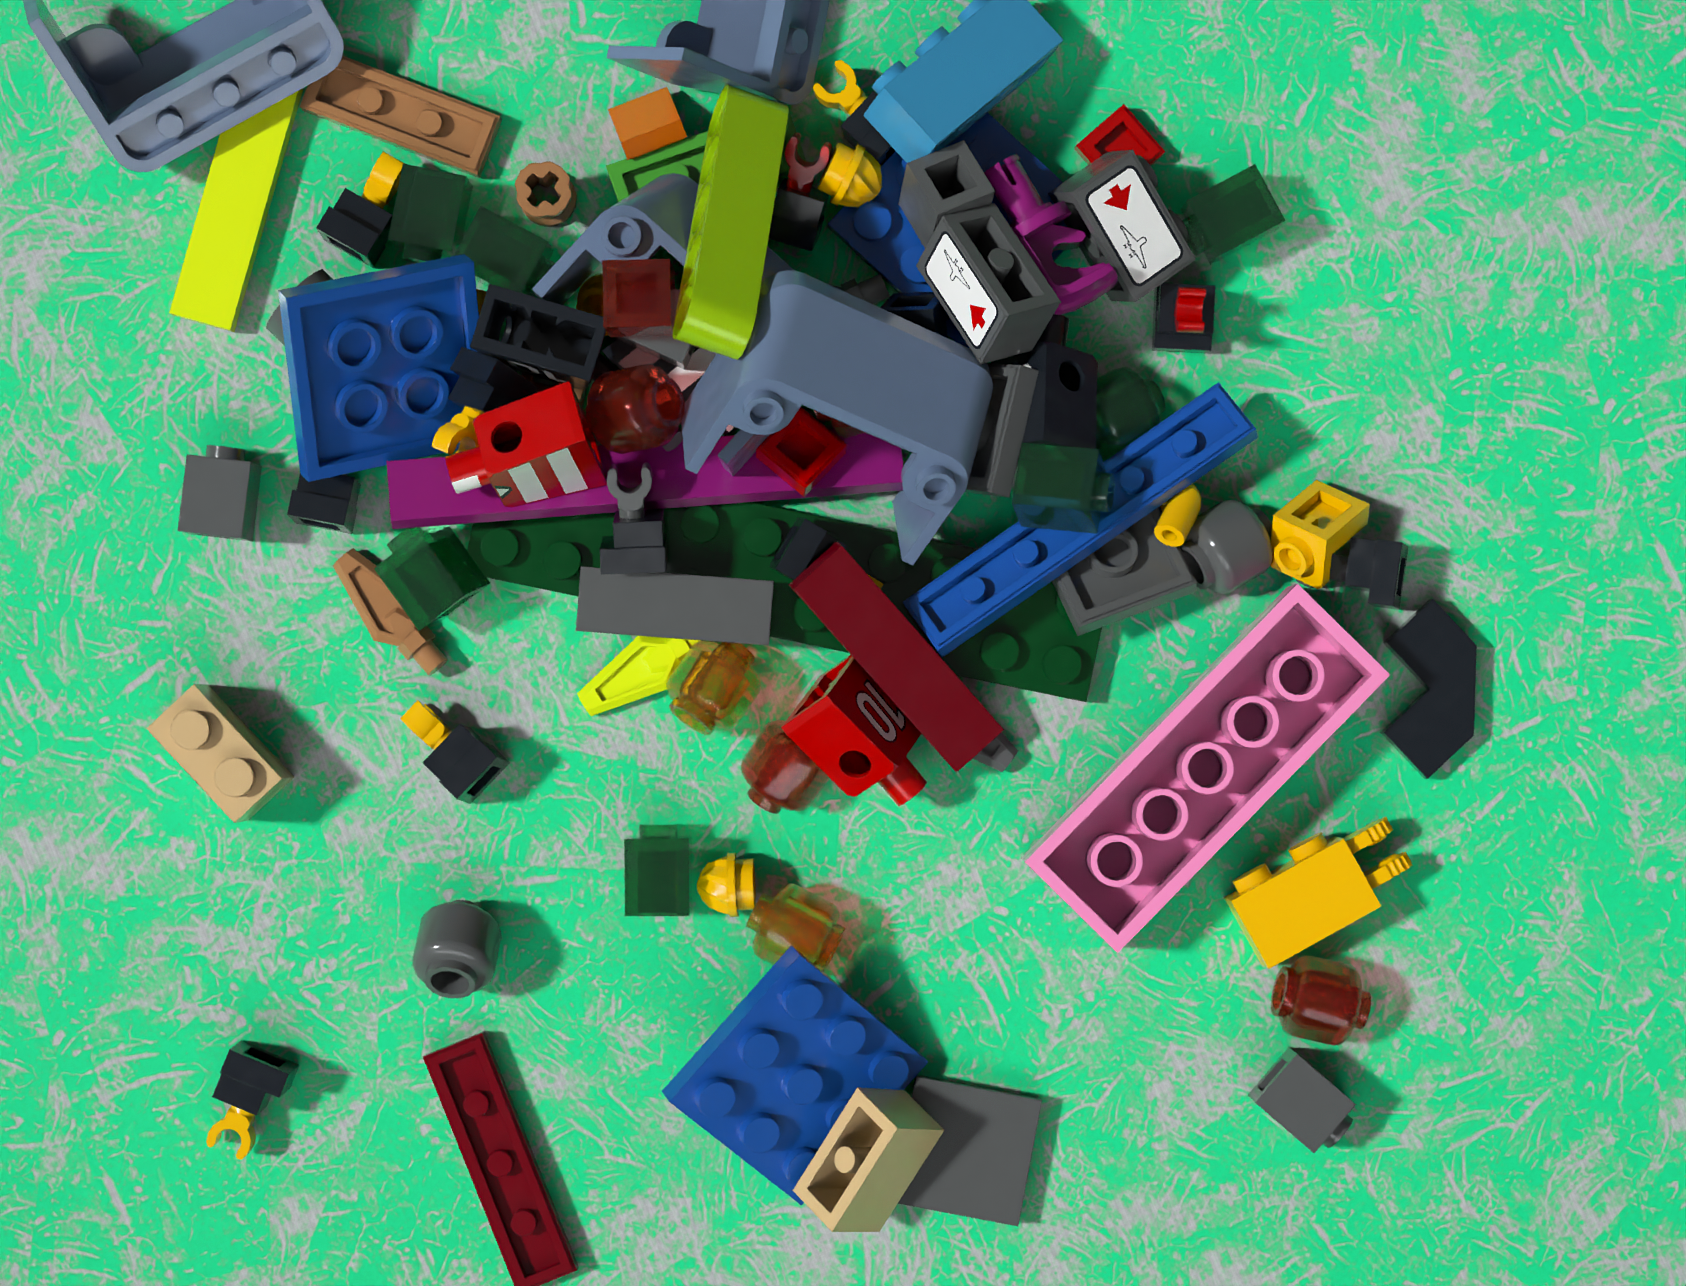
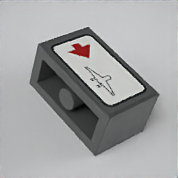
M1133 150L1105 153L1048 193L1054 204L1065 201L1071 214L1064 220L1067 227L1085 233L1086 237L1079 245V248L1089 265L1093 266L1102 262L1105 264L1110 263L1116 271L1118 280L1106 293L1110 301L1136 302L1196 260L1187 245L1190 237L1185 224L1172 210H1167L1155 189L1158 187V179L1154 170L1143 157L1136 155Z
M995 203L943 215L916 265L980 364L1032 351L1061 303Z

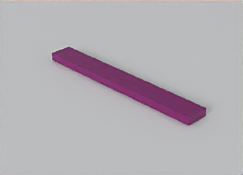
M854 427L828 428L847 444L846 454L805 497L757 459L756 452L734 476L725 470L717 455L735 435L720 437L697 474L685 469L683 440L671 451H666L656 441L597 445L606 480L611 464H617L619 482L627 488H634L641 484L643 463L648 462L651 465L653 480L651 489L645 497V510L903 491L901 481L903 468L901 448ZM445 457L387 461L392 529L613 513L619 511L617 499L610 493L607 485L516 507H505L492 484L457 494L448 473Z

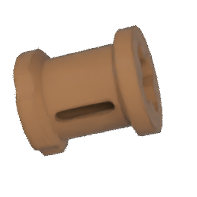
M551 161L528 164L520 171L515 181L516 199L530 221L539 226L554 227L563 224L571 217L576 208L577 195L568 174L561 166ZM554 182H557L554 188L560 197L558 202L552 205L547 201H543L535 207L538 200L532 192L533 188L538 183L548 188Z

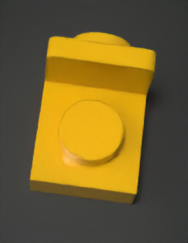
M1315 480L1273 515L1271 532L1273 560L1270 566L1316 589H1321L1329 582L1332 554L1368 525L1370 504Z

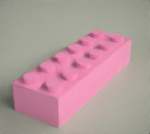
M1299 584L1286 587L1021 859L1118 953L1363 704L1390 674Z

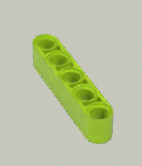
M728 84L721 91L710 120L672 336L675 340L739 360L747 347L757 314L789 108L785 104Z

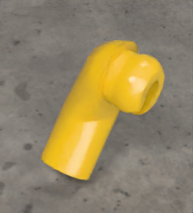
M1194 483L1160 506L1162 514L1154 528V534L1165 545L1171 547L1181 546L1185 542L1199 514L1201 496Z

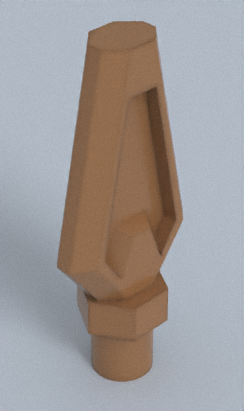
M354 548L346 552L335 562L333 567L374 641L399 646L398 650L407 660L414 658L428 676L434 674L448 661L447 657L433 642L436 637L426 624L424 625L422 600Z

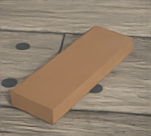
M342 56L340 63L331 73L307 86L300 104V108L304 112L479 179L502 122L499 115Z

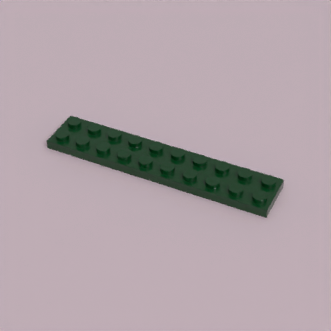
M752 502L664 509L668 563L666 572L660 573L774 581L770 637L845 653L849 652L789 586L793 580L769 567L797 517L806 518L826 530L828 535L847 545L845 550L866 574L884 584L881 591L936 653L937 651L910 616L902 602L978 550L931 540L914 565L902 561L898 534L896 532ZM615 512L473 523L463 573L578 597L581 567L601 568L599 549L603 536H613ZM1051 581L941 659L956 676L1087 702L1102 627L1077 636Z

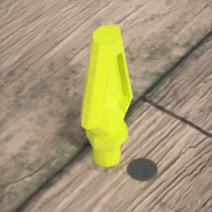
M637 636L587 683L577 695L589 715L594 716L670 689L674 685L681 665L684 666L696 659L695 652L712 641Z

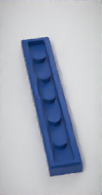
M1218 382L902 603L942 658L1258 438L1257 430Z

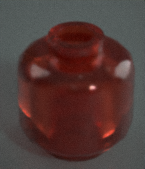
M642 364L601 374L592 383L586 406L587 424L596 439L607 450L617 454H626L664 446L676 435L685 412L683 393L679 385L661 368L651 364Z
M784 720L768 722L741 762V773L750 786L747 791L749 798L759 807L773 814H778L782 808L796 812L808 809L830 779L781 729L785 723Z
M1301 956L1290 967L1283 966L1276 976L1271 995V1013L1273 1016L1279 1017L1281 1027L1287 1035L1328 1045H1341L1349 1038L1354 1028L1363 1029L1371 1009V994L1368 991L1362 990L1361 976L1354 966L1314 956Z

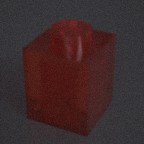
M670 259L602 260L603 328L610 337L672 336L675 320V270Z

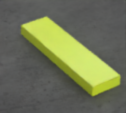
M303 89L219 135L169 311L171 315L235 332Z

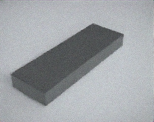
M581 567L576 631L769 646L774 581L660 572L601 575V568Z

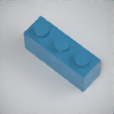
M973 0L957 17L961 24L949 33L943 26L938 28L916 49L915 54L919 58L908 67L901 61L896 62L872 85L873 90L878 95L863 116L906 163L947 147L1039 71L1062 43V37L1027 0Z

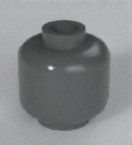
M1237 500L1222 501L1198 515L1185 542L1180 546L1197 581V587L1199 589L1208 588L1219 594H1228L1263 574L1270 567L1273 560L1271 545L1272 523L1260 509L1254 508L1251 510L1247 505Z
M455 900L432 907L421 918L412 958V965L418 978L433 993L446 998H463L483 989L491 982L496 968L501 941V930L498 922L487 911L467 900Z

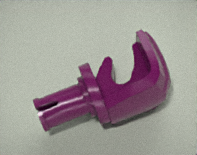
M1018 154L1012 155L1004 159V165L1001 166L997 163L985 171L984 174L995 190L994 194L1011 222L1010 227L1061 301L1054 314L1061 315L1073 312L1107 293L1116 284L1118 275L1110 263L1105 264L1102 262L1090 267L1071 268L1058 266L1053 261L1051 255L1053 251L1078 248L1086 237L1085 233L1077 229L1058 225L1071 214L1065 201L1054 205L1051 202L1044 204L1020 163L1021 160Z

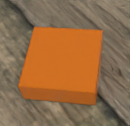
M667 87L608 109L627 160L642 156L687 137Z

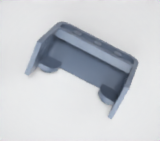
M23 0L29 26L119 164L135 172H149L162 167L328 75L340 63L344 50L342 36L323 0H234L139 54H136L121 31L106 24H91L65 37L42 0Z
M701 0L697 24L691 21L670 22L662 29L656 47L609 45L607 59L673 85L720 94L725 85L728 84L782 104H799L807 98L813 87L830 0Z
M665 174L611 206L594 220L532 290L540 299L564 305L600 264L615 272H633L647 264L661 247L684 266L698 184L682 174ZM767 246L762 282L774 273L787 270L795 271ZM740 429L717 455L724 469L734 476L770 434L755 435Z
M793 270L774 273L761 283L754 327L742 356L739 360H735L716 353L680 410L685 469L696 474L698 473L728 425L755 435L772 434L786 427L801 405H804L912 453L905 462L901 472L903 491L898 492L892 503L902 561L914 565L967 488L993 392L988 363L980 364L970 348L805 273Z

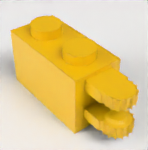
M1387 817L1378 819L1344 838L1334 836L1326 840L1322 832L1317 833L1288 850L1292 857V860L1272 871L1264 863L1232 881L1237 890L1224 897L1261 965L1270 969L1381 907L1372 889L1406 871L1412 866L1411 860L1406 852L1395 853L1381 860L1378 865L1362 872L1353 854L1366 846H1372L1387 837L1388 833L1393 831Z

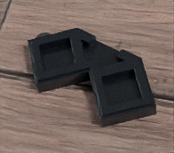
M1429 599L1383 642L1426 690L1380 733L1424 779H1428L1474 736L1477 645L1434 599Z

